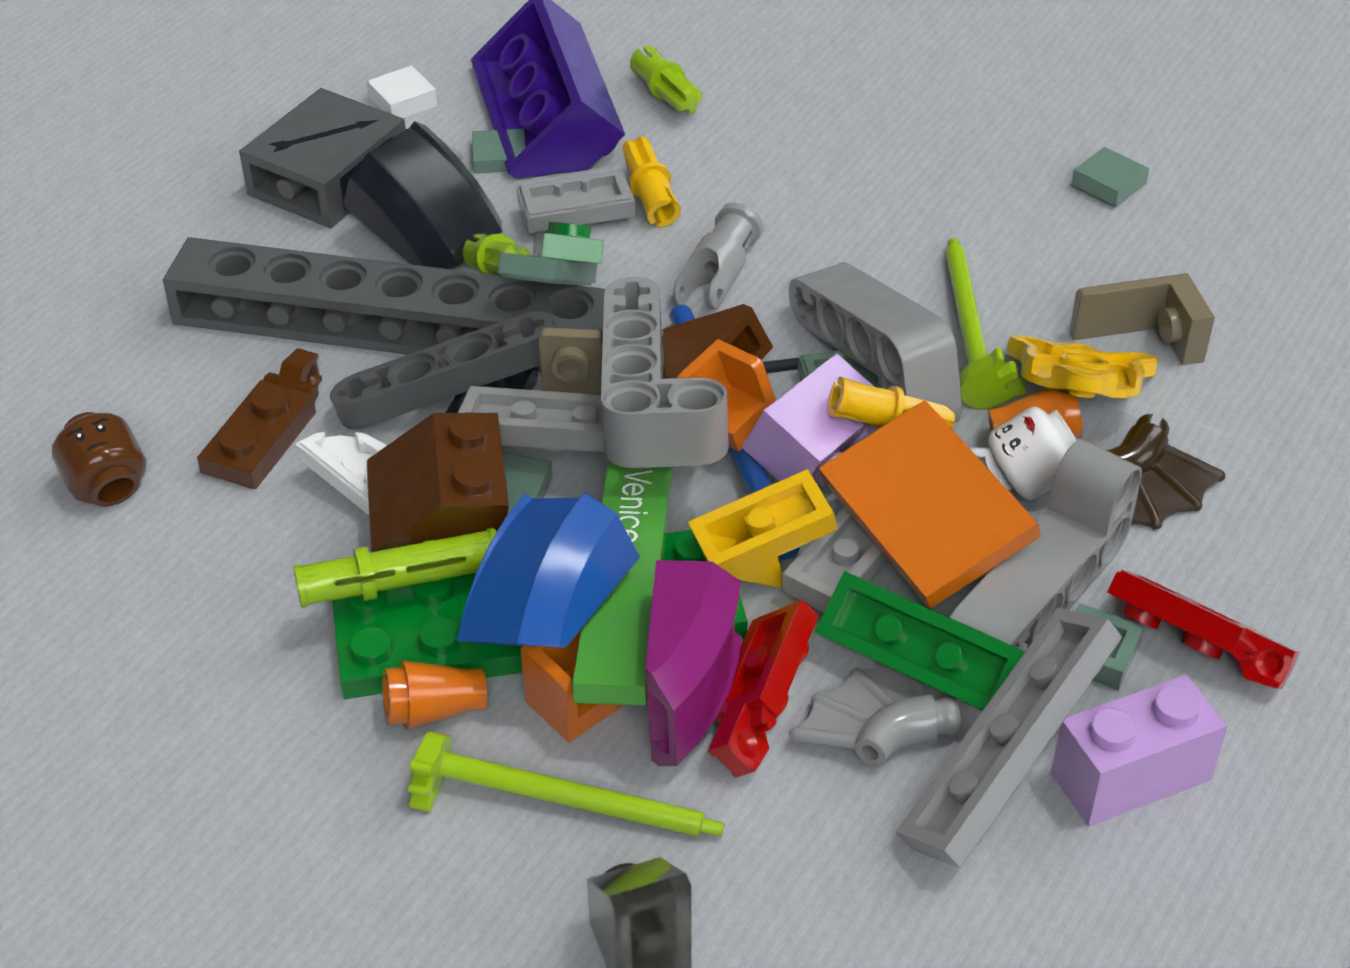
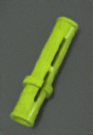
M489 528L487 531L430 540L370 553L367 546L353 549V556L306 565H293L300 606L305 608L312 604L361 595L363 601L377 599V592L477 573L488 546L497 533L496 529Z

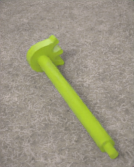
M952 237L948 240L946 258L968 366L959 375L961 398L969 407L988 409L1017 395H1024L1026 388L1023 378L1018 377L1015 362L1009 361L1005 363L1001 348H995L992 353L987 355L965 249L959 244L957 238Z
M428 731L425 734L409 765V771L414 772L408 786V792L412 793L409 808L431 813L446 777L694 837H700L701 832L722 837L725 823L705 818V812L452 753V737L434 731Z

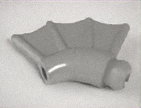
M887 667L874 669L856 668L838 688L823 694H813L811 697L813 708L808 718L798 726L791 728L789 737L798 742L855 749L856 754L864 763L871 766H880L900 748L923 742L937 741L938 735L952 736L957 734L961 729V714L959 704L954 698L943 697L934 700L932 694L926 695L922 683Z

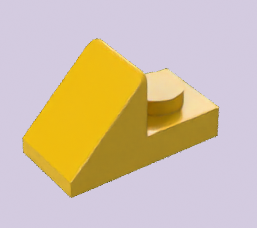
M808 469L688 521L690 530L706 561L714 562L738 580L777 588L782 587V570L778 556L838 530L834 512Z

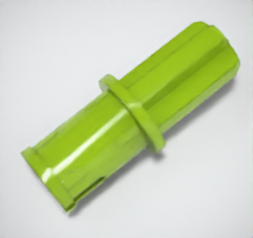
M643 46L644 52L650 56L649 58L640 49H637L631 56L630 68L635 75L648 84V90L651 95L658 100H666L677 111H684L687 115L696 112V105L702 101V93L685 77L682 66L675 61H667L652 46Z
M475 234L473 238L476 242L468 239L463 247V258L466 264L483 274L502 276V274H498L500 252L530 255V252L525 247L517 245L510 237L503 234H491L489 236Z

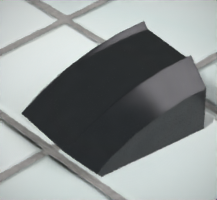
M414 121L408 129L374 152H368L349 177L343 206L411 265L449 269L465 261L463 258V247L468 239L476 242L473 235L485 234L489 236L503 232L502 221L477 180L452 150L426 125Z

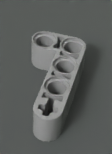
M846 262L793 278L790 281L788 287L790 304L794 315L804 328L836 349L841 350L842 353L877 375L880 388L888 389L892 385L902 387L905 396L947 406L955 413V423L960 420L962 402L957 348L951 329L941 317Z
M626 277L611 282L604 291L601 376L604 448L607 459L615 465L626 468L712 464L721 460L727 454L729 448L728 400L725 387L718 381L709 378L663 379L661 307L658 285L652 280L643 277Z
M1077 439L1066 451L1056 470L1049 507L1036 520L1039 524L1041 537L992 568L962 600L949 618L1026 651L1056 608L1070 610L1121 549L1132 523L1142 476L1141 467L1084 439Z

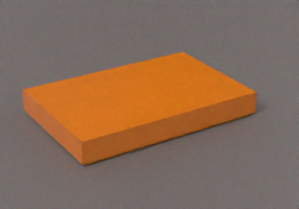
M926 400L915 405L819 467L824 483L929 609H932L1041 537L1039 524Z

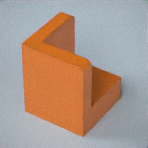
M717 339L688 365L677 378H709L718 381L725 387L728 400L729 447L739 452L763 411L773 404L776 399L762 360Z
M581 630L566 648L528 645L520 648L525 702L568 743L622 707V705L574 703L573 677Z

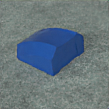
M586 492L581 497L532 498L524 493L504 519L489 544L477 570L464 607L457 642L566 648L640 558L618 514Z

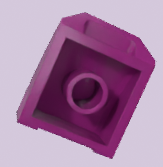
M656 560L645 671L651 760L657 766H678L699 743L716 719L730 691L738 666L742 637L735 633V614L738 606L741 581L711 561Z

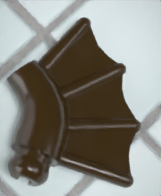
M1145 414L1139 417L1136 424L1129 429L1120 446L1106 451L1141 467L1142 476L1131 524L1151 526L1157 530L1162 527V522L1167 517L1175 513L1200 511L1203 506L1202 500L1206 490L1216 483L1224 481L1226 475L1221 469L1168 445L1170 428L1167 421L1162 417L1159 425L1150 423L1153 414Z

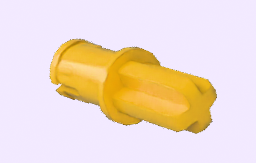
M638 136L634 141L627 140L623 144L622 151L631 173L629 187L632 193L641 199L647 220L651 225L656 222L657 227H665L674 223L681 214V207L671 190V174L667 166L658 162L649 139Z
M839 376L830 390L827 410L829 416L866 423L880 429L923 400L905 396L902 387L892 385L888 389L877 388ZM928 402L952 428L955 423V413L947 406Z

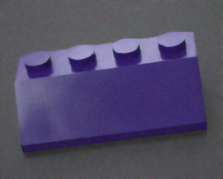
M528 0L470 59L493 130H497L507 158L504 162L507 172L514 178L589 170L601 157L611 153L619 140L625 135L580 22L552 0ZM507 129H524L526 148L517 157H515Z

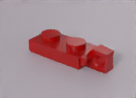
M1126 570L1117 571L1107 593L1125 601L1120 612L1139 623L1158 630L1161 621L1164 620L1186 631L1181 641L1183 644L1217 660H1220L1224 650L1232 653L1234 659L1238 660L1244 679L1275 689H1282L1298 659L1300 652L1138 573Z
M799 600L753 619L741 645L736 673L730 691L714 720L718 724V729L708 750L712 756H716L732 772L731 774L735 778L755 772L770 749L766 731L771 730L776 725V718L786 708L789 701V695L787 694L798 666L808 654V641L819 615L804 600Z

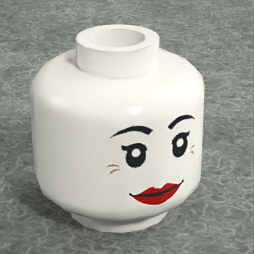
M1030 407L994 429L989 434L988 445L995 460L1000 482L1008 491L1014 488L1022 498L1033 501L1052 491L1053 480L1059 463L1066 451L1077 439L1057 410L1047 414L1039 407Z

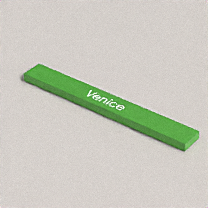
M663 364V379H665L664 364ZM608 460L602 504L618 514L640 558L581 628L573 677L574 703L646 705L645 667L656 560H663L674 467L626 468L615 465Z

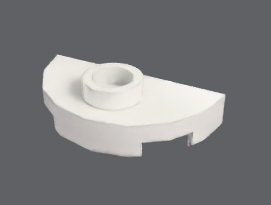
M319 432L295 443L296 458L369 515L367 459L386 447L385 443L361 432H355V437L343 435L325 437V432Z

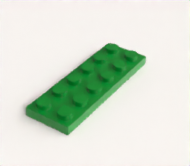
M691 530L666 533L663 560L706 561ZM476 573L377 592V599L363 601L361 595L332 600L340 683L344 700L382 694L383 670L386 668H399L401 660L465 669L483 668L486 678L523 673L520 649L522 646L457 642L464 607ZM739 593L735 614V633L744 639L747 633L748 620Z

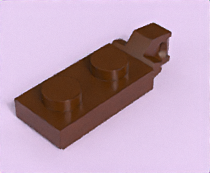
M296 348L282 362L279 374L269 372L264 376L263 380L257 383L197 456L200 473L252 489L259 487L316 414L315 401L319 395V391H317L318 385L322 381V375H319L317 362L319 356L317 353Z

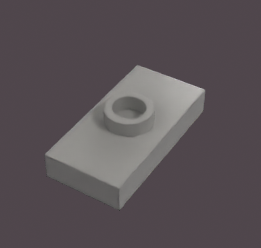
M620 169L516 186L517 200L528 234L548 231L549 222L586 226L593 223L635 217V200L623 170Z

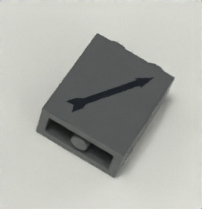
M320 88L239 150L247 195L332 229L351 213L343 206L349 177L368 152H374L406 130L405 119Z

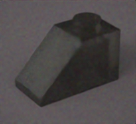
M658 857L638 864H619L601 875L587 878L589 922L607 968H691L692 886L685 872L663 858Z

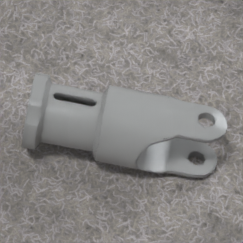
M736 202L726 203L715 217V228L712 232L707 233L701 238L674 284L673 298L676 305H684L695 289L704 284H710L708 289L709 304L712 308L720 306L746 262L745 252L748 246L754 245L755 241L763 233V222L757 213L750 210L746 205Z

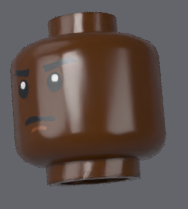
M84 412L72 417L65 424L64 429L59 432L52 444V459L68 491L76 500L88 504L108 507L122 503L136 493L140 481L146 472L147 460L133 432L122 417L112 413Z

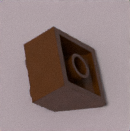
M433 413L367 459L371 552L487 531L489 528H494L497 532L508 515L509 503L498 413Z

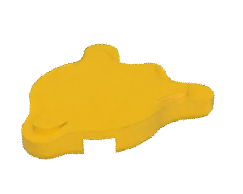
M1011 335L1006 349L1007 354L1021 362L1020 373L1024 379L1050 389L1067 390L1071 395L1082 398H1093L1096 395L1111 398L1138 396L1141 394L1143 378L1156 375L1158 365L1157 357L1147 353L1105 352L1096 350L1087 344L1050 342L1024 335Z

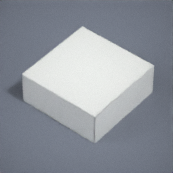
M412 65L367 81L369 98L380 110L398 117L406 118L438 106L436 88Z

